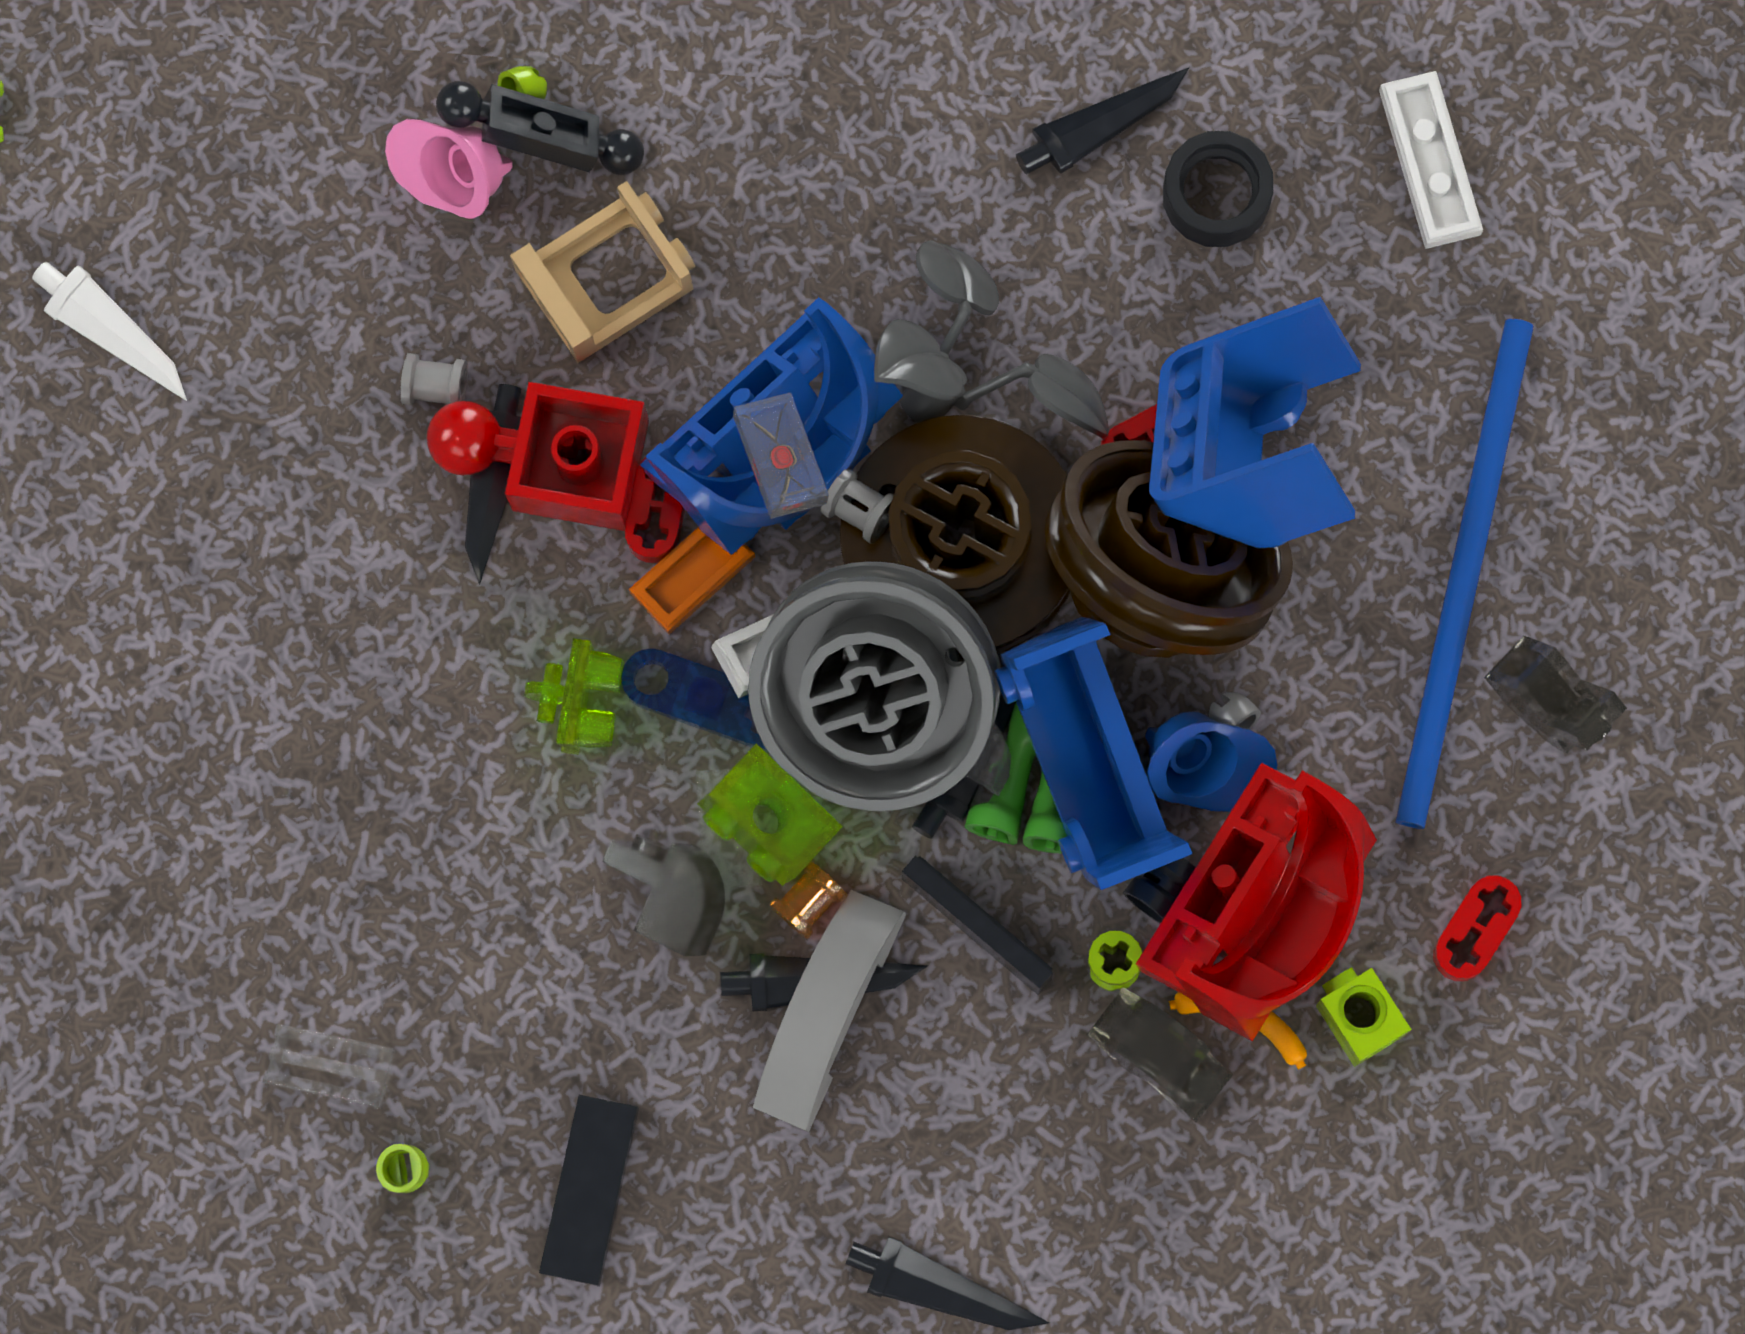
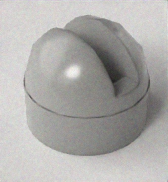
M1238 692L1223 693L1221 697L1225 705L1221 707L1217 703L1212 702L1208 711V716L1217 722L1245 729H1251L1261 715V711L1247 697Z

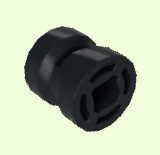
M1185 858L1176 860L1146 872L1141 877H1134L1123 894L1138 909L1161 924L1196 867Z

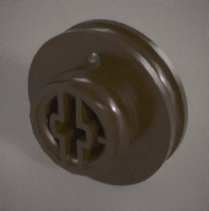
M951 415L928 419L911 425L890 437L869 456L857 472V480L878 493L887 486L894 487L896 490L888 511L889 526L875 543L871 544L864 540L861 530L841 519L840 544L844 565L856 562L895 563L917 569L942 581L963 597L976 611L985 624L998 655L1037 636L1056 617L1067 601L1070 589L1057 572L1049 555L1045 539V522L1048 511L1056 496L1062 490L1067 475L1052 454L1022 430L995 419L974 415ZM947 489H955L953 494L945 491ZM993 498L997 501L1003 512L1004 522L992 516L991 501ZM857 500L852 501V505L862 511L867 512L869 510L867 506ZM964 519L974 521L975 539L963 534L957 546L948 544L946 524L959 530ZM920 542L930 547L931 557L924 552ZM958 651L960 661H963L964 658L962 657V655H961L960 652Z
M1135 440L1111 442L1097 446L1082 455L1074 463L1066 477L1063 488L1052 503L1045 522V539L1049 555L1060 577L1070 589L1071 597L1081 617L1106 623L1110 633L1109 636L1104 637L1106 640L1121 649L1144 657L1170 658L1181 653L1216 655L1240 649L1253 641L1264 629L1273 609L1280 602L1291 582L1293 561L1288 541L1278 547L1255 548L1164 515L1149 492L1153 442Z

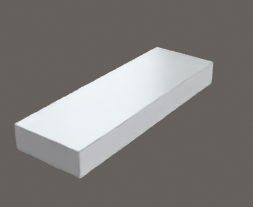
M1433 71L1381 84L1379 89L1425 249L1480 236L1483 232V227L1437 72Z

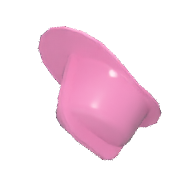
M406 119L393 126L386 140L385 153L389 169L395 180L423 204L468 219H473L484 213L489 204V197L497 191L502 183L503 176L513 168L512 160L501 155L496 145L482 141V129L479 127L446 128L423 120Z

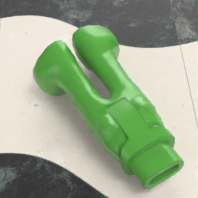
M1017 703L1012 712L1005 755L994 794L989 802L972 806L965 823V828L971 833L989 840L1011 845L1017 844L1026 788L1032 763L1036 756ZM1041 772L1040 783L1031 815L1024 831L1023 844L1029 849L1062 854L1058 839L1064 838L1067 835L1044 774Z

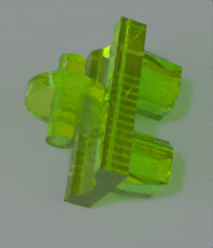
M573 638L565 686L560 685L563 666L555 663H546L543 682L531 681L525 684L523 696L539 702L536 721L554 724L557 705H562L556 744L561 745V753L579 755L580 747L598 748L612 746L616 719L615 713L587 709L589 689L620 693L625 664L622 658L595 651L590 640Z

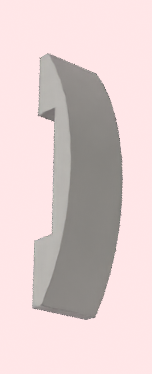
M850 890L822 935L792 996L768 1056L754 1101V1109L806 1132L810 1131L833 1079L829 1071L876 966L882 968L905 919L906 913L904 911Z

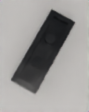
M915 855L902 870V880L1037 995L1052 980L1053 968L921 856L917 857Z
M578 1095L540 1265V1274L600 1287L639 1108L637 1106Z

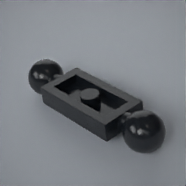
M464 81L448 83L440 90L437 96L436 108L440 118L446 124L457 128L467 127L475 121L482 123L483 142L589 173L598 157L604 168L616 175H626L634 172L641 165L644 158L643 144L640 138L633 132L617 129L606 135L599 134L598 115L494 84H491L486 96L482 99L479 91L473 85Z

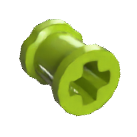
M1108 931L1101 934L1093 941L1089 950L1088 965L1090 967L1091 979L1100 988L1107 991L1129 988L1137 980L1140 973L1136 965L1137 960L1142 954L1139 943L1130 934L1123 931ZM1118 948L1124 950L1127 953L1125 964L1130 969L1125 971L1117 968L1112 974L1106 973L1103 970L1105 958L1101 953L1105 951L1113 955Z

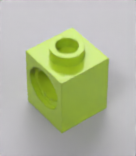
M1351 967L1322 985L1327 995L1320 999L1316 1008L1354 1067L1403 1038L1412 1030L1373 968L1358 976ZM1351 998L1367 1000L1375 1011L1374 1024L1366 1028L1353 1026L1345 1017V1002Z

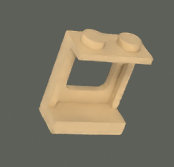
M627 181L617 187L620 196L618 200L535 252L531 244L528 243L510 255L516 273L577 363L583 361L693 290L689 271L695 268V264L688 251L678 238L671 242L666 239L658 227L659 224L664 222V219L651 197L646 192L637 196ZM635 227L641 232L665 267L666 276L662 281L615 311L608 314L602 313L596 308L572 273L571 266L576 259L623 229Z

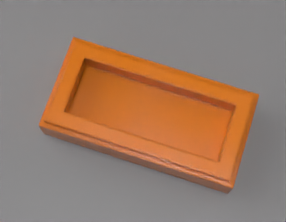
M698 527L629 588V592L670 635L755 558V553L744 543L731 555L705 535Z

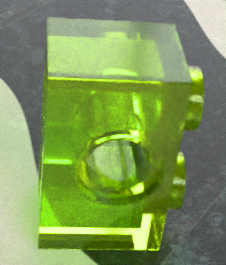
M757 743L746 751L697 803L706 812L703 815V820L715 834L726 841L733 838L749 853L746 861L759 876L768 882H773L776 879L782 886L796 878L843 827ZM755 806H767L774 811L778 819L776 833H765L756 826L753 820Z

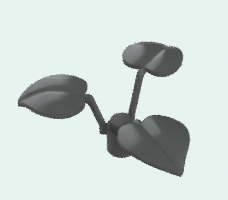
M933 240L923 243L916 252L918 271L922 279L935 293L950 302L958 303V315L940 347L927 330L913 322L896 319L888 324L882 332L876 348L875 382L908 387L902 393L903 397L900 399V403L906 414L919 423L928 419L945 416L954 405L964 411L972 401L1016 379L1026 377L1029 378L1028 388L1030 392L1045 407L1105 440L1109 433V426L1104 405L1096 387L1083 371L1060 357L1051 354H1041L1036 359L1035 366L1030 363H1024L968 392L965 391L966 374L960 366L949 360L948 354L971 314V308L988 316L996 311L999 305L998 289L987 270L965 252Z

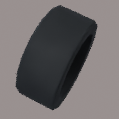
M1207 131L1189 138L1173 153L1164 176L1163 206L1171 224L1186 239L1205 247H1228L1248 239L1263 224L1273 197V171L1265 153L1250 139L1231 131ZM1206 159H1226L1240 165L1247 172L1252 184V196L1248 206L1238 216L1228 220H1211L1197 214L1189 206L1184 195V182L1188 172L1197 163Z

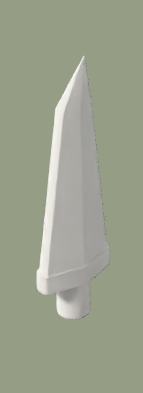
M44 262L37 268L32 279L52 295L44 308V311L54 320L58 319L187 401L174 362L99 287L86 270L81 266H76L65 277L48 262Z

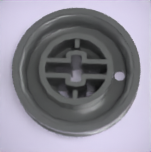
M887 562L849 563L833 567L806 580L794 589L777 608L757 644L752 658L748 683L749 704L756 730L765 748L781 769L802 787L825 800L853 809L867 811L901 810L923 804L944 794L966 776L977 762L991 732L1000 703L1001 691L994 674V670L999 669L1000 664L994 642L985 624L970 604L951 587L927 573L900 564ZM958 651L960 652V654H961L962 657L964 658V660L961 661V662H959V661H960V658H959V653H958Z

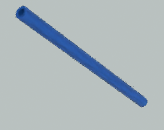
M1520 319L1505 320L1396 816L1395 822L1397 824L1411 828L1424 829L1533 333V324Z

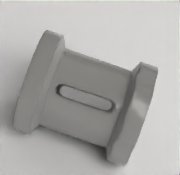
M408 353L404 361L401 377V403L413 405L415 400L444 404L464 401L468 381L467 360L456 359L454 364L423 361L420 360L418 354Z
M849 468L844 470L830 486L825 495L821 513L828 518H833L835 515L861 530L863 532V539L872 544L884 534L889 526L888 511L894 495L890 493L883 496L858 481L857 472ZM857 500L867 506L869 510L867 512L862 511L852 505V501Z

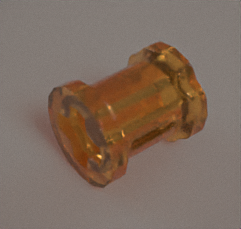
M810 860L803 866L805 874L782 899L774 897L769 903L771 909L806 940L814 934L812 926L835 901L842 903L848 897L846 892L826 872Z

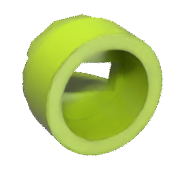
M517 66L503 71L498 77L497 86L545 99L547 96V82L545 78L539 76V71L532 66Z
M394 1144L386 1148L379 1156L376 1173L380 1183L387 1190L396 1193H410L424 1184L429 1176L430 1165L425 1154L419 1148L407 1144ZM404 1154H409L413 1179L409 1183Z

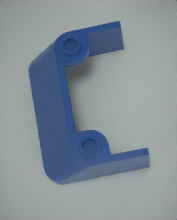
M1321 296L1188 344L1175 351L1166 359L1160 370L1149 484L1150 495L1164 515L1255 548L1278 547L1289 540L1355 519L1354 507L1314 443L1262 460L1263 435L1272 431L1288 429L1299 420L1301 413L1306 407L1308 389L1361 371L1359 359Z
M1080 617L1001 654L1003 667L994 670V674L1005 702L1010 704L1016 701L1065 829L1067 836L1058 839L1068 869L1071 873L1081 870L1086 880L1100 890H1103L1193 853L1188 842L1167 831L1096 643V640L1110 635L1107 625L1103 622Z

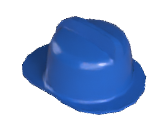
M1199 712L1179 713L1170 717L1159 728L1149 727L1145 733L1149 744L1150 764L1147 771L1149 784L1158 798L1171 803L1189 805L1210 811L1231 812L1261 763L1277 770L1278 764L1275 749L1264 736L1250 729L1217 722Z

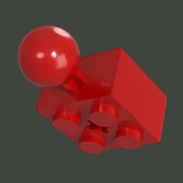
M528 382L518 430L500 427L495 416L486 407L478 403L456 401L445 405L433 416L427 429L426 440L433 460L442 469L452 474L473 475L485 470L493 461L511 464L505 495L514 512L625 531L636 472L642 459L649 418L645 403L642 401ZM579 449L587 451L589 458L581 464L570 465L568 459H566V457L575 458Z

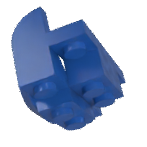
M819 297L804 310L805 313L671 437L663 444L659 443L645 456L647 459L640 464L654 483L681 503L700 530L731 555L744 543L750 541L763 526L778 524L787 530L798 518L804 516L811 508L824 500L834 480L844 470L849 468L853 470L854 466L871 452L867 442L873 425L880 421L886 412L903 397L895 384L875 382V354L849 322ZM823 372L822 385L819 396H817L809 383L819 373ZM786 407L787 410L783 412L776 444L779 447L791 449L795 456L797 464L789 470L788 476L812 497L821 499V501L811 499L790 480L784 504L773 515L772 512L778 508L781 500L780 495L784 489L786 471L778 472L771 466L769 454L777 447L750 424L738 419H745L754 423L775 440L779 415ZM714 470H716L717 472H719V473H720L721 475H723L724 477H708V476H709Z

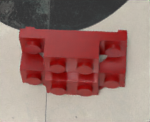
M1261 763L1137 960L1136 965L1139 970L1190 998L1202 1015L1253 1042L1271 1011L1307 991L1327 972L1340 954L1351 933L1362 897L1364 860L1377 841L1363 813L1341 793L1303 770L1295 780ZM1296 831L1294 844L1290 854L1286 846ZM1218 956L1223 958L1221 961L1213 965L1214 961Z

